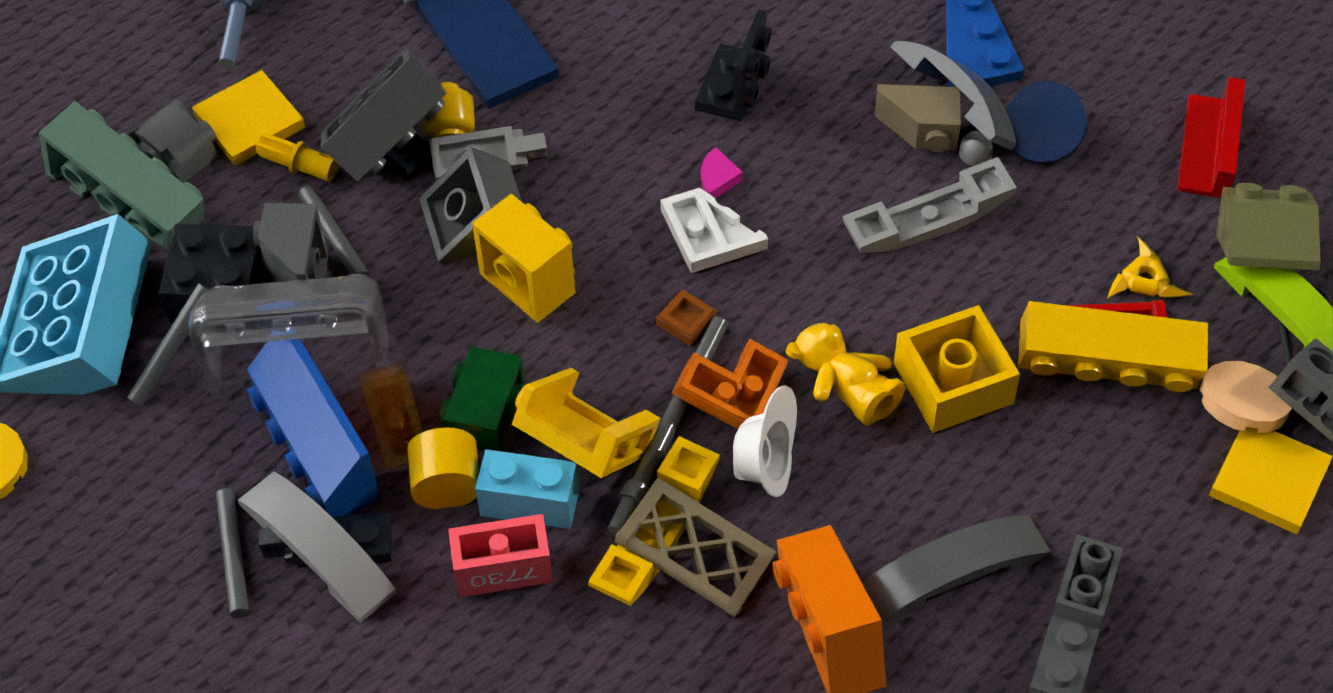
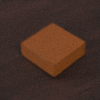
M682 289L656 317V325L689 346H692L706 331L712 318L717 316V310Z

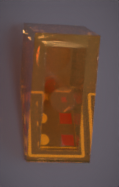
M401 362L357 374L385 468L389 469L408 463V444L411 439L422 433L423 430L404 367Z

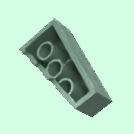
M74 101L39 132L45 175L55 181L61 176L65 177L71 183L69 186L71 191L81 197H84L88 192L91 193L100 205V208L112 216L120 213L125 214V220L166 250L169 251L175 224H199L204 219V199L200 191L191 183H182L174 177L168 167L158 158L153 157L151 159L139 150L131 137L124 133L118 134L107 126L106 121L97 111L93 109L86 110Z

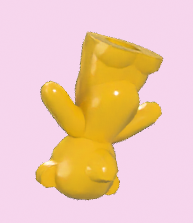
M818 323L809 326L799 334L795 342L789 343L786 348L787 356L798 359L807 368L819 372L813 390V395L817 401L823 402L827 400L833 385L840 399L851 409L856 418L866 426L890 415L903 397L905 391L904 382L898 378L888 379L878 373V371H886L891 368V359L877 354L847 353L841 330L834 324Z

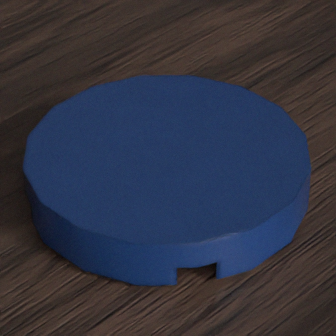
M1035 82L1021 89L1009 102L1006 110L1017 143L1013 150L1024 159L1040 165L1057 164L1071 157L1079 149L1078 146L1082 143L1088 131V113L1079 95L1067 85L1057 82Z

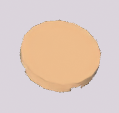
M1224 361L1212 365L1200 385V392L1203 394L1201 401L1205 409L1216 420L1232 429L1245 431L1247 427L1258 428L1257 433H1268L1281 428L1292 410L1291 406L1268 388L1277 376L1255 364L1243 361Z

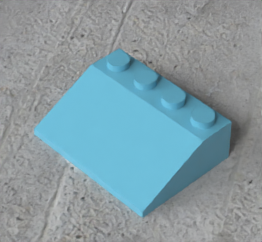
M119 214L22 247L0 320V392L84 395L117 385L152 242Z

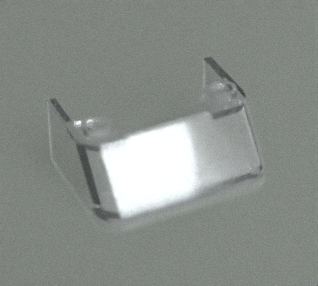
M352 274L344 277L239 286L220 285L204 292L189 315V336L211 398L220 397L222 346L368 333L380 383L389 382L388 324L380 288L375 280L365 275Z

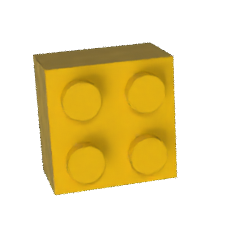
M510 194L472 223L480 274L534 321L540 322L576 293L572 242L562 229H554L545 222L533 205L529 203L524 204L513 194Z
M979 305L897 333L894 365L932 433L1014 404L1020 373Z

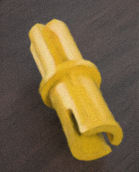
M266 133L260 136L259 142L256 145V152L260 157L288 166L289 171L294 174L300 171L330 183L331 179L338 172L339 164L330 155L308 148L307 144L302 141L295 144Z

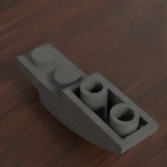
M1076 534L1028 693H1082L1123 548Z

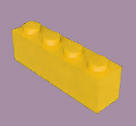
M1029 301L1020 321L1018 368L1030 369L1031 372L1037 375L1062 373L1075 375L1078 379L1084 381H1095L1103 378L1119 380L1127 386L1152 384L1165 386L1166 389L1174 392H1185L1197 389L1207 373L1208 323Z

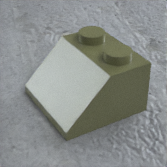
M1239 183L1236 185V188L1223 187L1216 235L1229 265L1303 270L1320 269L1319 206L1310 192H1307L1303 187L1294 185L1281 186L1280 190H1266L1262 186L1253 183Z

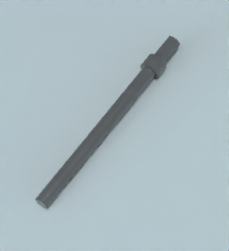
M718 316L712 318L695 353L711 361L728 327L725 319ZM673 396L632 479L625 481L618 495L620 503L607 527V531L611 535L616 537V533L621 530L649 491L648 487L689 406V403Z

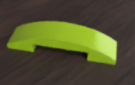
M1227 258L1214 264V268L1241 297L1251 292L1304 344L1303 349L1317 338L1333 352V308L1295 270L1229 265Z

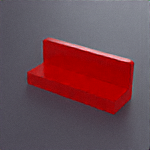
M1229 77L1222 99L1195 94L1189 95L1177 186L1179 191L1221 198L1223 187L1232 188L1237 168L1245 79Z

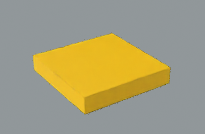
M262 70L192 107L195 118L198 121L204 120L211 126L217 136L215 142L235 166L258 154L256 152V145L262 134L267 133L281 139H286L305 128L302 116Z
M1247 427L1245 431L1240 430L1212 486L1209 496L1294 534H1298L1333 456L1275 431L1257 433L1258 428Z

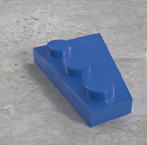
M946 0V55L971 68L989 86L1023 80L1025 70L992 1ZM947 78V85H946V87H956V86Z

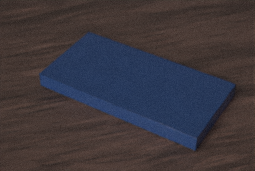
M415 0L416 7L488 109L559 78L558 67L508 0Z

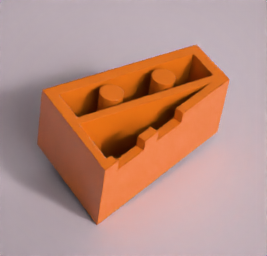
M824 526L777 540L779 560L773 561L774 575L779 588H787L791 612L794 619L801 624L807 645L813 655L827 693H867L886 687L882 620L832 526Z

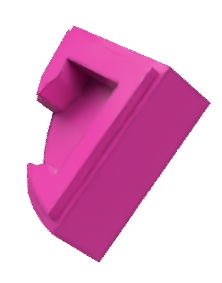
M715 147L705 157L701 166L702 189L716 199L742 182L743 172Z

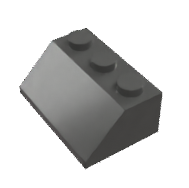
M407 47L321 132V147L357 182L364 175L371 178L385 165L387 160L383 156L394 145L400 149L415 135L416 131L412 127L423 116L429 120L441 110L446 103L442 99L447 94L446 90Z

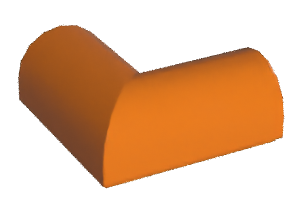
M749 339L732 373L694 352L679 376L672 395L739 429L740 425L749 417L764 413L766 404L771 394L776 390L789 359Z

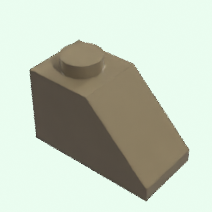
M877 84L875 117L915 149H928L933 152L957 151L961 127L960 89L942 86Z

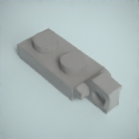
M511 126L431 138L429 140L436 181L470 147L509 161L512 171L528 167L527 160L547 157L548 152L544 133L523 136L522 129L512 130Z

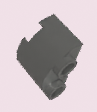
M177 99L171 101L128 134L137 144L140 151L148 157L151 156L161 160L168 167L171 174L182 183L189 180L219 157L212 144L217 139V136L211 126L204 120L196 122L190 116L186 107Z

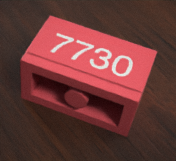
M543 514L448 529L453 570L459 598L553 583Z

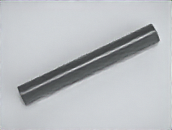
M312 186L303 187L299 191L298 196L303 204L317 205L324 236L355 283L358 284L368 279L370 276L369 271Z
M199 283L197 284L127 396L130 400L141 406L144 405L213 295V291Z
M225 488L216 492L229 611L231 617L237 618L247 616L249 614L235 493L234 490Z

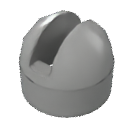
M980 131L967 133L960 143L959 156L961 160L971 166L991 160L993 143Z

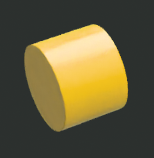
M435 428L424 431L411 439L407 448L411 497L417 504L430 509L464 506L477 498L475 488L479 476L477 444L474 436L457 428Z

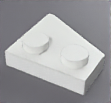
M701 188L660 200L661 212L691 273L768 249V238L761 230L756 233L740 223V216L728 207L719 205L713 196Z

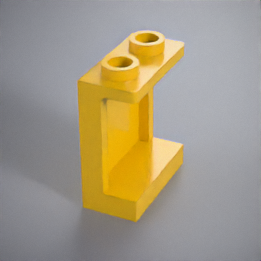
M573 368L526 384L516 398L515 406L517 411L512 425L600 478L642 459L661 419L648 410L639 412L619 422L573 395L572 391L579 372Z

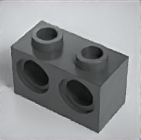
M1315 338L1292 358L1268 388L1333 442V352Z

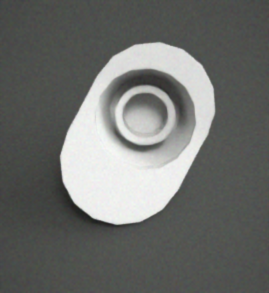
M788 386L778 387L771 394L763 414L749 417L740 425L733 443L735 477L739 480L762 484L768 495L773 497L783 495L791 472V452L796 428L797 404L793 390Z

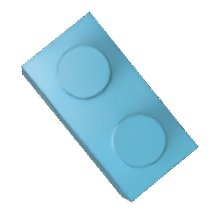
M485 449L475 488L480 516L506 520L543 514L546 526L571 529L580 490L578 468L575 462Z

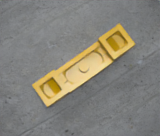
M679 436L657 470V478L662 479L700 503L720 460V454ZM662 499L655 506L658 517L682 514L681 511ZM685 522L661 526L666 547L676 545L686 528ZM653 527L639 529L635 537L652 548L659 549ZM611 544L589 579L588 585L631 606L649 586L660 569L619 544L617 546Z

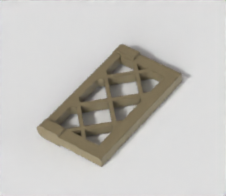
M657 478L624 526L616 533L614 542L627 548L642 559L653 563L655 567L725 610L726 613L734 618L737 614L741 613L743 604L777 552L660 478ZM662 499L681 511L682 514L658 517L655 506ZM692 521H697L721 536L722 539L698 542ZM685 522L690 544L666 547L661 526ZM653 527L659 549H654L636 538L635 535L639 529ZM732 546H737L756 558L752 566L738 568ZM724 547L730 569L706 573L700 551ZM693 552L698 574H693L668 556ZM733 577L736 590L730 597L709 584V581Z

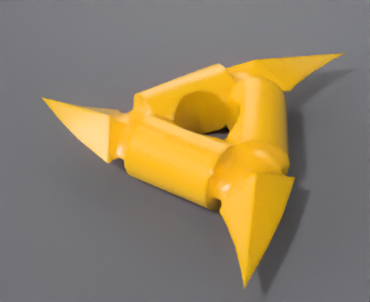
M1138 237L1140 256L1122 271V274L1118 273L1107 299L1127 288H1130L1131 292L1153 297L1156 294L1159 297H1178L1195 294L1181 290L1174 285H1169L1170 279L1160 258ZM1147 272L1153 279L1143 278L1139 274Z

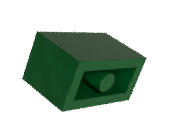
M470 346L465 362H459L456 366L453 378L455 390L452 398H446L443 402L440 412V424L445 425V428H457L470 433L476 440L477 449L501 451L516 408V398L525 381L522 356Z

